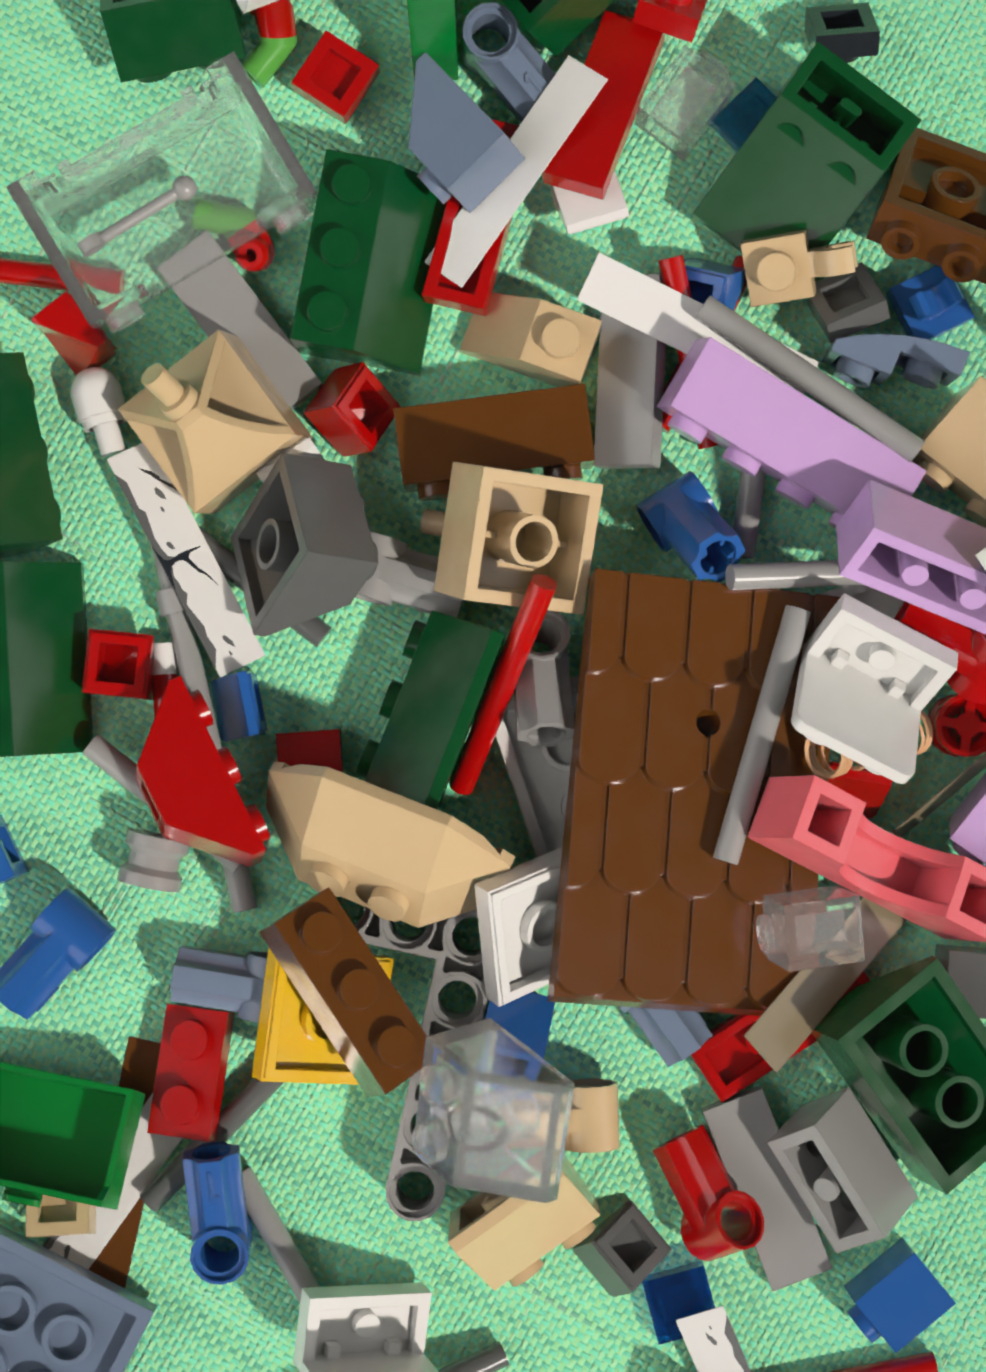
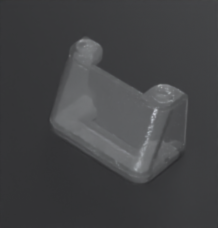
M235 52L228 54L205 68L210 79L200 85L201 94L197 96L190 85L180 91L182 99L72 164L68 159L56 165L62 177L57 178L53 173L40 179L36 171L33 170L6 186L92 328L98 329L107 325L112 333H116L129 327L145 316L146 313L141 307L143 304L274 226L279 234H283L313 215L308 205L316 199L317 191ZM182 175L189 176L196 182L197 192L191 200L182 201L178 199L109 241L97 253L84 257L77 246L88 235L101 232L170 190L177 177Z

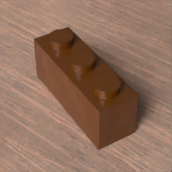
M585 384L393 408L403 486L405 492L418 491V499L422 501L448 497L453 462L571 480L583 479L582 470L591 469L595 462Z
M329 887L312 896L259 932L367 1097L388 1094L440 1056Z

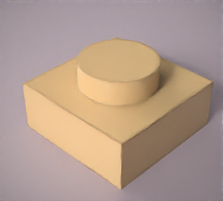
M47 1195L42 1196L40 1208L26 1205V1237L96 1234V1206Z

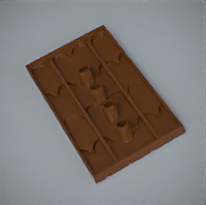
M598 568L593 571L588 583L548 1002L761 1016L810 959L813 908L817 906L818 874L747 837L769 777L815 775L805 759L804 745L806 737L793 727L791 717L803 645L840 597L820 594L810 595V593L778 589L730 591L726 583L701 580L688 581L684 578L633 572L629 574L624 573V571ZM786 605L795 606L810 611L811 614L739 864L735 865L715 859L713 854ZM816 744L817 759L821 766L827 770L820 754L821 745ZM824 746L825 759L829 765L830 748Z

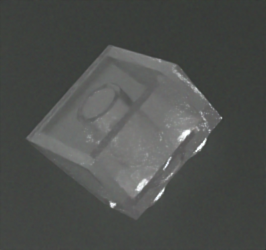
M491 1018L426 1037L423 1066L419 1076L420 1091L416 1124L412 1134V1152L451 1187L542 1203L557 1200L575 1083Z

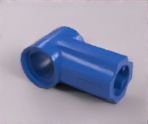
M688 471L635 505L640 518L658 546L665 553L672 549L698 580L713 579L718 583L725 580L727 566L729 564H738L740 557L746 551L739 535L721 517L707 490L691 471Z
M71 887L62 891L43 910L30 927L33 933L0 968V1002L11 1012L19 1014L26 1020L44 1006L74 970L80 971L117 931L115 927Z
M225 1141L202 1143L196 1148L184 1151L182 1156L193 1242L190 1262L194 1272L202 1280L210 1284L224 1285L235 1281L245 1271L249 1260L253 1227L250 1218L247 1216L239 1145L227 1144ZM216 1236H225L232 1239L237 1247L227 1252L217 1251L207 1243V1240Z

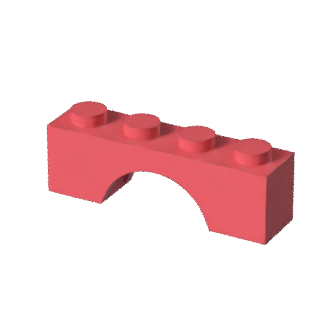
M815 775L769 777L747 838L943 939L986 942L985 866L966 856L946 853L910 842L878 827L863 815L866 802Z

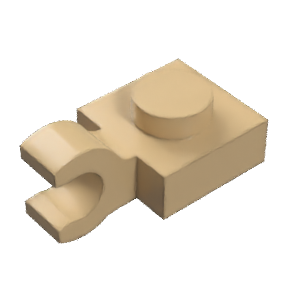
M807 229L743 240L740 244L751 307L814 297L816 294L814 277L850 274L856 272L855 267H858L855 241L809 248Z

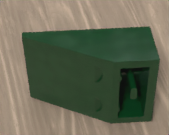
M817 42L799 63L695 209L692 216L740 252H742L740 244L743 240L807 229L809 248L829 245L885 173L922 119L820 42Z

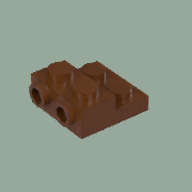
M916 128L895 157L866 239L881 244L885 253L895 259L904 260L916 257L942 267L944 274L953 281L965 283L976 280L986 284V153Z

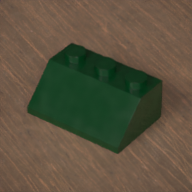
M326 149L290 336L294 348L300 354L353 364L364 362L366 366L420 376L434 305L426 303L422 297L429 270V265L425 263V260L436 245L447 202L443 204L417 177L419 173L389 160Z
M24 352L0 353V559L29 553L63 539L60 527V507L53 494L47 466L48 450L44 439L41 437L34 404L35 389L33 381L28 375Z
M0 561V757L84 752L85 748L93 740L91 694L82 692L88 641L83 563Z
M433 610L430 613L427 624L415 620L402 656L412 659L411 665L403 683L392 679L379 712L380 716L388 718L389 721L380 743L372 739L368 740L358 764L356 775L366 778L365 782L438 810L503 645L505 634Z
M934 956L856 986L841 998L811 1033L912 1176L947 1195L986 1161V1027L939 959Z

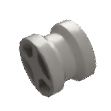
M128 829L125 840L130 848L128 861L119 867L117 880L153 890L180 892L183 879L178 873L180 860L188 855L190 846L164 838L158 832Z

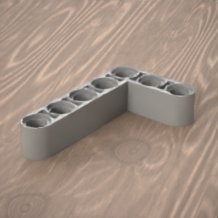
M365 906L362 918L353 922L366 944L436 959L421 1028L433 1046L448 1044L454 1047L462 1058L460 1067L453 1073L438 1074L427 1065L410 1077L386 1184V1199L389 1207L398 1217L407 1221H421L431 1217L439 1209L444 1198L487 1003L481 948L475 951L461 948L455 941L453 930L455 925L462 919L467 917L478 918L477 909L429 924L421 934L414 937H406L399 934L394 929L392 921L380 918L370 908ZM463 981L474 989L476 1001L469 1010L452 1012L440 1000L441 989L449 982ZM424 1108H435L445 1115L448 1126L437 1136H424L414 1128L412 1123L413 1115ZM411 1171L421 1172L432 1180L434 1189L424 1198L412 1199L401 1191L398 1184L399 1179Z

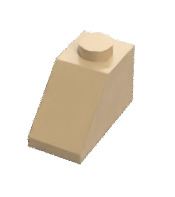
M492 293L486 316L472 313L459 352L556 387L578 385L583 380L599 335L602 320L543 299Z

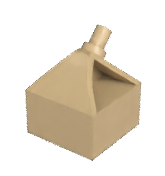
M219 329L168 370L160 363H155L148 367L141 377V383L145 388L118 409L194 513H217L260 479L256 474L258 469L303 437L313 438L240 338Z
M453 462L446 511L426 509L422 514L420 523L423 534L441 537L434 591L467 601L520 607L532 576L543 574L549 576L557 583V588L548 611L583 615L604 484Z

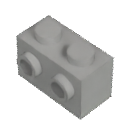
M850 1087L802 1104L767 1142L836 1253L886 1238L918 1197Z

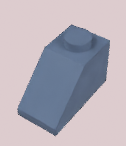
M426 52L416 61L408 148L426 166L417 177L443 204L454 196L471 213L525 158L506 134Z

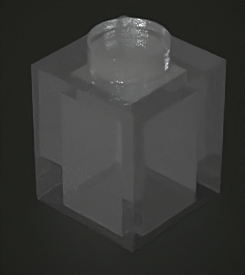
M685 45L639 104L635 125L682 161H685L730 103L737 83L729 78L731 76L729 69L717 57L705 51L700 52L698 55Z
M836 885L762 895L763 915L757 917L756 934L762 953L767 955V960L788 972L865 961L860 895Z

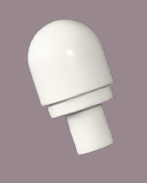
M90 367L82 370L74 378L70 390L78 423L82 424L84 432L95 433L101 457L119 454L126 450L119 425L127 422L118 410L126 403L120 382L112 372L101 367Z

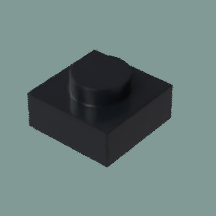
M868 2L806 7L805 34L811 49L817 42H820L846 63L853 62L858 57L878 55L880 30Z

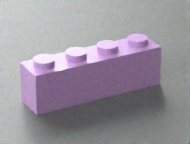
M712 337L694 341L657 405L659 409L672 416L667 425L675 432L698 444H701L705 437L726 449L721 458L734 468L753 477L756 476L758 470H761L779 481L775 491L785 499L805 509H809L813 502L830 512L832 516L828 524L835 529L869 479L912 497L926 473L925 469L912 461L908 462L883 443Z
M869 479L836 525L839 575L986 634V571L975 556L986 548V528Z

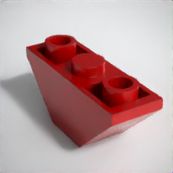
M176 677L168 681L137 763L135 780L164 838L248 867L262 862L266 852L263 842L270 839L267 825L255 804L245 807L235 787V784L242 781L239 769L229 749L225 746L217 750L207 730V727L213 725V718L204 697L198 689L189 693L182 677Z

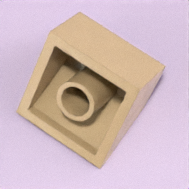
M979 376L949 400L920 437L925 443L912 461L926 470L922 478L925 484L940 493H945L947 489L952 491L968 504L964 509L965 513L975 523L986 528V379Z
M558 1145L543 1146L450 1213L448 1243L453 1251L494 1291L508 1281L513 1287H516L530 1279L542 1268L544 1263L540 1259L560 1244L565 1249H570L582 1242L595 1230L596 1225L593 1220L601 1215L598 1201Z

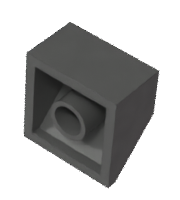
M282 453L231 535L253 635L268 636L350 605L365 582L374 575L379 563L378 548L372 541L364 512V499L358 491L351 465Z

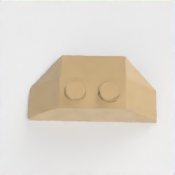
M274 762L269 770L266 809L298 880L309 884L318 893L329 887L335 897L340 896L370 908L374 914L382 919L393 922L402 921L420 928L476 910L474 884L497 874L510 871L513 868L514 855L503 848H494L483 835L452 815L326 766L305 764L289 766L284 762Z

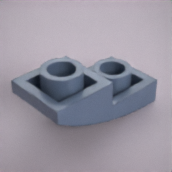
M867 334L835 339L826 350L822 362L835 367L833 372L835 377L861 388H868L870 383L880 386L892 374L894 366L903 368L901 375L906 380L922 387L936 389L939 384L947 387L961 376L970 352L925 338L893 334Z

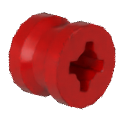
M954 694L939 699L931 707L928 713L933 728L931 743L941 753L954 757H971L986 752V704H976L964 699L959 694ZM952 728L959 735V742H957V735L953 732Z

